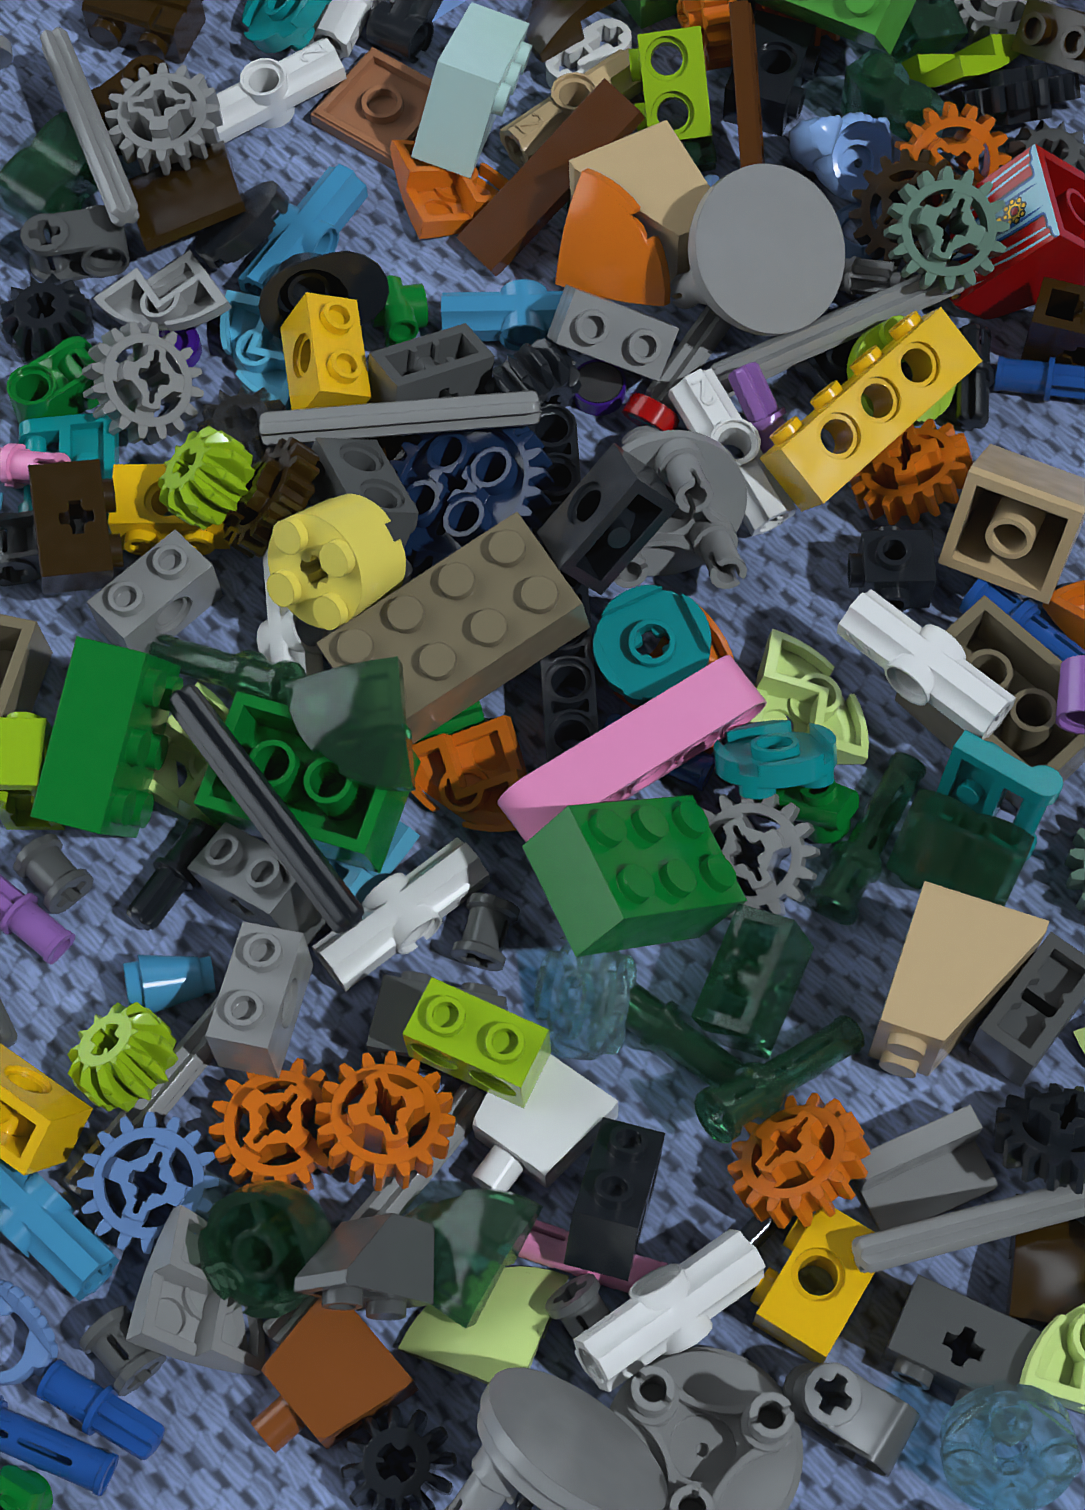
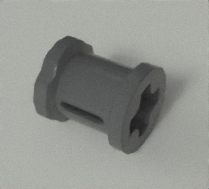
M48 833L32 840L18 853L13 869L20 878H29L45 896L43 904L50 913L59 914L65 912L84 897L91 889L94 879L86 869H77L61 851L63 844L55 834Z
M472 893L465 905L470 913L461 941L454 942L451 955L454 959L465 965L488 971L503 970L506 957L502 954V949L509 926L518 920L520 909L514 903L495 895Z
M590 1273L580 1275L562 1285L551 1295L545 1305L549 1316L552 1319H560L573 1339L611 1313L598 1293L600 1289L599 1281L594 1274Z
M123 1305L114 1308L98 1319L79 1341V1346L85 1354L94 1353L115 1379L113 1388L119 1396H126L138 1389L161 1368L167 1359L165 1355L126 1341L132 1312L127 1306ZM117 1342L129 1355V1359H127L125 1355L121 1352V1350L117 1347Z

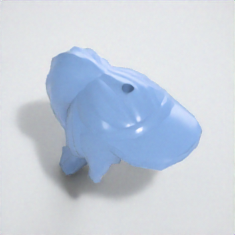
M850 112L842 118L840 115L800 120L796 126L788 131L789 149L792 159L802 164L807 171H814L819 181L831 193L851 202H857L851 195L854 189L866 190L869 186V183L863 176L864 171L869 170L878 175L883 170L880 158L884 155L892 163L900 161L901 151L895 148L894 144L896 141H908L892 134V131L889 129L890 122L886 117L872 118L871 115L863 114L862 112ZM855 160H859V161H860V167H859V168L855 167V165H854V161H855Z

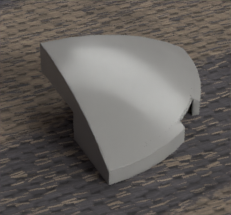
M190 250L147 280L139 269L135 268L93 298L111 319L121 325H125L130 321H136L140 331L151 322L157 323L159 330H169L170 332L184 330L208 322L232 308Z
M182 1205L172 1209L153 1249L137 1294L126 1341L188 1363L232 1373L257 1376L263 1373L261 1369L265 1361V1336L256 1294L254 1291L242 1294L240 1279L235 1271L228 1266L235 1262L238 1257L231 1246L207 1221ZM241 1300L246 1309L250 1329L249 1344L247 1343Z

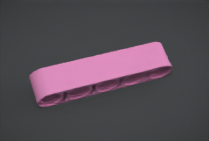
M723 656L524 776L500 796L497 804L524 841L527 842L569 805L625 801L713 746L717 739L721 741L726 738L728 731L746 725L763 710L767 701L732 656Z

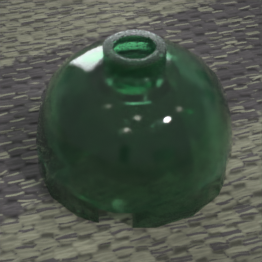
M258 1180L246 1184L214 1203L208 1211L211 1214L209 1215L207 1226L200 1230L197 1243L201 1268L213 1291L224 1301L231 1296L238 1304L248 1307L241 1313L253 1318H278L297 1309L306 1302L311 1295L294 1292L295 1277L332 1234L331 1222L322 1205L306 1190L281 1180Z

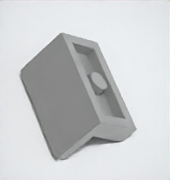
M971 1104L870 1149L871 1154L860 1159L868 1174L866 1178L853 1179L879 1231L942 1215L996 1189L997 1181L975 1141L983 1127Z

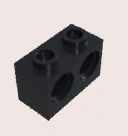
M606 1117L602 1118L572 1212L564 1264L628 1281L653 1195L666 1133Z

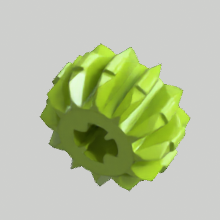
M210 426L203 428L199 433L192 431L188 434L183 445L175 446V453L172 458L164 462L166 471L158 480V486L161 489L159 501L168 507L169 512L191 526L195 525L202 530L212 524L219 526L224 522L229 511H237L238 501L249 492L246 485L255 473V470L251 467L253 455L244 449L245 446L223 431H217Z
M117 1002L112 1006L108 1015L103 1017L95 1014L94 1024L88 1030L77 1032L81 1041L67 1053L72 1062L68 1075L73 1079L75 1087L94 1105L104 1108L107 1112L117 1107L129 1112L139 1098L151 1101L152 1090L158 1084L169 1082L165 1070L175 1065L179 1060L173 1051L177 1040L171 1034V1028L149 1008H144L138 1002L128 1007Z

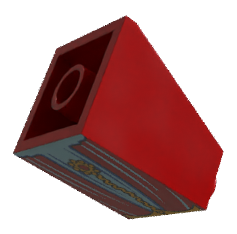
M1034 144L975 185L976 188H979L990 181L993 187L986 196L989 202L1004 200L1006 206L995 214L996 221L1010 223V229L1004 234L996 236V240L1007 248L1005 253L999 257L988 256L995 268L991 273L983 276L974 270L976 284L961 293L949 297V299L958 309L966 310L984 320L998 318L1035 305L1044 277L1085 286V173ZM971 207V212L974 216V219L976 223L980 225L979 218L975 210ZM955 252L947 262L954 260L959 261L962 265L968 262L973 257V254L968 253L964 255Z

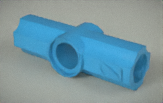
M338 164L336 167L329 166L297 206L289 204L286 214L277 213L273 219L276 225L273 228V232L268 236L267 244L238 278L240 289L244 293L261 296L262 289L281 263L292 255L304 252L323 255L336 251L339 232L368 197L366 184L356 176L353 170L342 164Z
M520 279L506 283L500 292H443L441 296L442 330L466 323L481 341H500L505 348L511 351H519L522 344L528 343L532 345L537 340L543 338L547 341L551 340L546 336L563 291H547V288L537 281Z
M0 1159V1231L28 1258L33 1256L79 1302L91 1293H95L112 1275L113 1269L120 1260L89 1227L86 1228L73 1215L76 1210L37 1172L24 1176Z

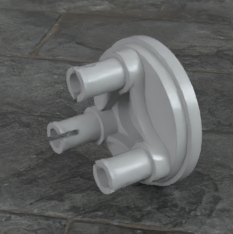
M753 164L725 175L710 187L698 204L688 238L690 270L687 273L676 275L671 280L670 297L678 293L682 294L681 298L673 301V304L680 309H689L699 303L708 305L726 322L755 335H783L810 325L831 305L838 292L844 273L845 243L835 210L824 193L812 181L799 172L781 165Z
M691 1347L676 1354L660 1355L631 1378L627 1379L615 1396L610 1410L639 1436L653 1454L663 1472L668 1489L667 1503L663 1510H788L799 1486L803 1465V1442L798 1420L794 1418V1411L792 1412L789 1407L791 1403L783 1396V1390L768 1373L750 1360L726 1350L710 1347Z
M515 1367L498 1372L482 1393L480 1410L477 1414V1430L482 1446L472 1459L471 1466L473 1472L445 1510H499L505 1501L512 1505L519 1493L522 1494L517 1503V1508L520 1510H530L534 1505L541 1510H663L667 1503L668 1489L663 1472L648 1447L608 1407L580 1388L556 1376L534 1369Z

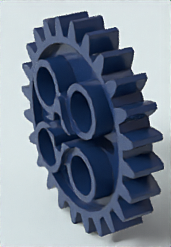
M528 426L419 434L421 442L417 446L409 442H403L402 447L408 455L404 461L390 460V464L394 467L397 476L419 512L416 528L410 534L404 550L406 559L410 562L412 568H415L420 574L515 512L520 514L528 527L541 528L543 523L534 513L536 509L551 507L552 504L550 499L542 492V490L555 485V480L546 471L552 465V460L542 450L545 445Z

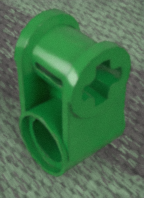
M81 336L70 337L58 344L53 350L29 364L17 368L10 374L6 390L19 424L24 420L32 418L81 414L85 410L93 409L99 405L97 398H84L83 395L84 391L94 386V380L83 376L82 369L91 363H97L88 354L92 345L86 338Z

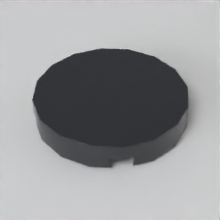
M273 180L262 182L243 193L246 206L245 212L206 227L196 242L195 252L211 269L219 268V259H222L226 265L240 260L273 232L276 223L271 218L277 210L283 215L286 214L289 205V197Z

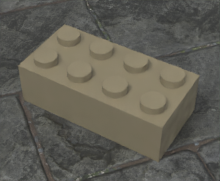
M515 512L316 643L373 730L404 738L411 746L590 628L583 603L520 514Z

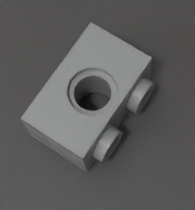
M566 284L546 337L556 344L660 381L679 328Z
M175 529L91 597L87 604L100 632L113 645L153 655L218 601L223 594L213 565Z
M242 922L205 1035L219 1067L279 1079L314 966L304 933Z

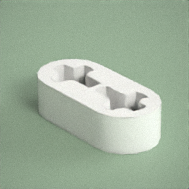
M606 18L584 28L583 34L585 39L545 61L546 82L549 87H552L553 82L558 77L566 73H573L569 69L577 66V71L575 72L584 74L619 49H632V35L628 25L621 20ZM605 40L607 42L600 46L601 41ZM615 42H618V46H616V47H613L612 45H610V44H613V43H615ZM565 65V67H567L566 69L559 71L560 66Z

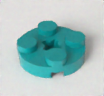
M248 0L242 14V23L249 28L248 32H244L245 37L264 53L280 52L287 47H290L293 51H299L305 48L312 40L315 33L313 25L322 14L325 6L332 0Z
M656 585L637 586L622 592L612 599L601 614L602 618L597 625L593 640L596 666L606 684L633 705L641 706L709 665L712 637L708 620L699 605L683 593L680 596L673 591L662 590V586ZM651 631L655 638L665 636L669 640V643L662 648V656L652 658L649 654L641 655L636 650L643 645L642 634Z
M769 720L742 725L727 732V744L722 745L718 739L714 743L715 770L721 779L739 785L740 796L747 799L769 798L775 795L776 789L802 786L815 789L827 787L834 782V768L837 764L836 736L830 729L814 723H809L810 734L793 732L791 720Z

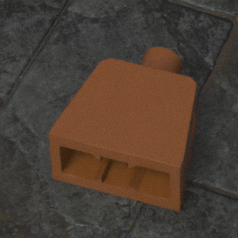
M319 1297L261 1369L281 1395L250 1423L275 1453L282 1449L306 1426L326 1449H329L364 1427L362 1424L364 1418L367 1416H372L374 1419L380 1417L388 1411L389 1407L397 1406L419 1389L411 1376L355 1310L340 1311L322 1308V1298Z

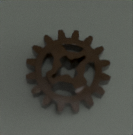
M907 148L902 149L900 162L893 164L885 155L882 156L880 162L883 170L878 175L872 171L865 170L863 176L869 183V186L866 190L854 189L851 194L861 204V208L849 212L851 221L855 225L861 226L853 233V236L860 245L868 244L865 252L872 260H879L884 255L883 261L894 262V266H899L901 259L904 260L905 265L907 264L903 257L892 260L888 257V254L898 246L897 239L884 237V230L898 222V220L887 214L888 208L893 203L906 204L898 192L907 183L919 190L917 177L922 172L928 170L935 181H937L939 171L945 166H951L954 171L953 166L945 158L935 165V157L930 150L926 149L921 153L918 161H915ZM959 174L954 175L955 180L961 177ZM941 194L930 196L921 201L919 205L924 207L927 204L936 208L942 200L946 199L948 194H943V199L940 196ZM881 200L882 214L876 220L877 208ZM951 214L938 224V226L944 229L942 246L951 239L952 233L949 231ZM912 234L913 240L918 239L917 236ZM919 240L915 241L916 248L923 255V249Z
M291 436L287 441L281 438L275 449L270 447L266 449L264 457L260 462L252 463L251 467L255 470V473L246 485L249 492L238 501L237 511H229L232 514L224 522V526L228 530L223 537L229 542V546L251 559L254 555L261 558L269 546L274 525L282 519L305 510L309 499L315 492V486L311 482L320 471L315 466L319 456L312 449Z

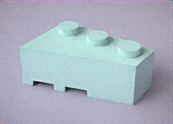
M471 2L437 61L411 154L412 158L471 179L496 116H503L509 97L514 94L519 77L523 75L533 45L524 41L530 23Z

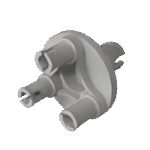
M651 426L636 427L629 431L622 438L624 446L621 448L655 470L679 507L614 580L616 585L623 588H631L641 584L647 576L674 575L686 572L705 563L711 582L716 587L731 589L738 586L740 582L736 577L734 568L738 576L743 579L747 573L745 562L737 550L738 537L736 534L746 511L747 488L744 476L735 458L718 441L697 432L686 430L660 431Z

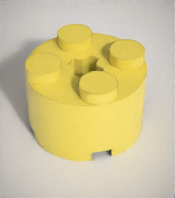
M344 494L327 499L278 521L273 527L268 546L270 576L266 584L267 591L273 602L280 607H287L296 617L311 626L325 630H334L399 589L403 584L406 572L405 550L401 539L393 541L385 525L391 522L384 510L363 496Z

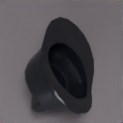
M351 251L331 252L323 255L304 252L292 255L281 263L261 291L258 304L261 321L272 335L282 340L280 327L303 295L308 292L357 300L360 324L362 325L373 320L385 307L389 296L387 275L377 262L364 254Z

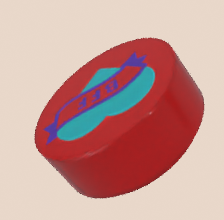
M641 393L631 394L622 410V414L639 427L651 426L660 431L675 430L680 422L678 415L670 408Z

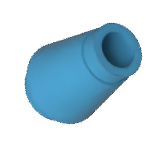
M137 955L138 961L123 963L128 1006L138 1002L144 1008H149L153 1013L202 997L204 994L216 992L211 956L198 958V956Z

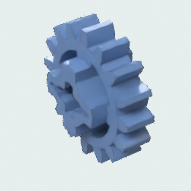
M146 1112L143 1127L135 1128L127 1116L120 1118L122 1135L115 1139L112 1135L101 1131L97 1136L105 1150L101 1155L85 1153L82 1158L88 1165L94 1167L95 1170L93 1177L77 1180V1187L93 1190L94 1199L83 1205L81 1210L83 1214L100 1212L103 1216L102 1221L95 1230L98 1236L110 1232L113 1228L120 1232L117 1241L118 1249L125 1250L134 1237L141 1239V1247L144 1254H152L155 1238H159L165 1224L156 1227H144V1224L151 1210L165 1204H171L176 1207L182 1205L195 1213L197 1210L213 1212L215 1208L211 1201L203 1197L205 1188H213L220 1185V1178L205 1175L203 1168L216 1159L214 1152L197 1154L194 1147L199 1143L202 1134L195 1130L185 1138L178 1135L181 1119L176 1116L169 1120L165 1129L157 1127V1119L154 1112ZM143 1139H155L147 1155L130 1162L116 1157L123 1148L133 1142ZM177 1148L181 1150L190 1164L193 1174V1188L177 1180L171 1164ZM163 1153L158 1165L161 1167L159 1179L167 1183L166 1190L163 1195L152 1193L148 1197L147 1202L142 1203L137 1213L136 1208L140 1201V1198H138L140 1187L132 1182L133 1175L136 1171L148 1172L151 1165L156 1164L159 1155ZM106 1178L120 1184L127 1203L121 1217L115 1212L109 1202L106 1192Z

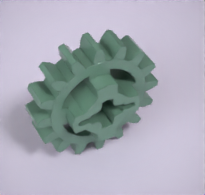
M945 166L939 171L937 181H935L928 170L924 171L917 177L919 190L907 183L898 192L906 204L893 203L888 208L887 214L898 220L897 224L891 225L884 230V237L897 239L898 246L888 254L890 260L901 257L905 259L907 264L903 267L900 274L903 278L910 276L915 271L921 274L919 288L922 290L930 287L935 280H939L941 292L949 293L954 289L956 278L962 287L967 289L976 284L974 270L983 276L988 275L995 269L988 256L999 257L1005 253L1007 248L996 240V236L1007 232L1010 229V223L996 221L995 216L1006 204L1004 200L990 203L986 196L990 193L993 184L989 181L976 188L972 185L974 171L970 169L958 180H955L952 167ZM948 194L939 207L935 208L927 204L924 207L919 205L921 201L930 196ZM970 206L975 210L979 218L980 225L976 223L974 216L971 212ZM951 214L949 231L955 234V236L942 246L944 229L938 226V224ZM912 234L917 236L923 249V255L916 248ZM955 252L964 255L968 253L973 254V257L962 265L945 267L947 261L951 259L952 254Z

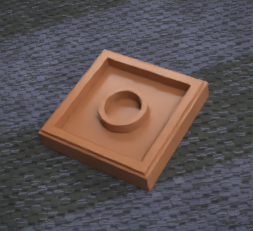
M371 47L347 73V79L339 82L313 110L310 116L313 125L394 170L390 151L391 141L416 140L432 79Z

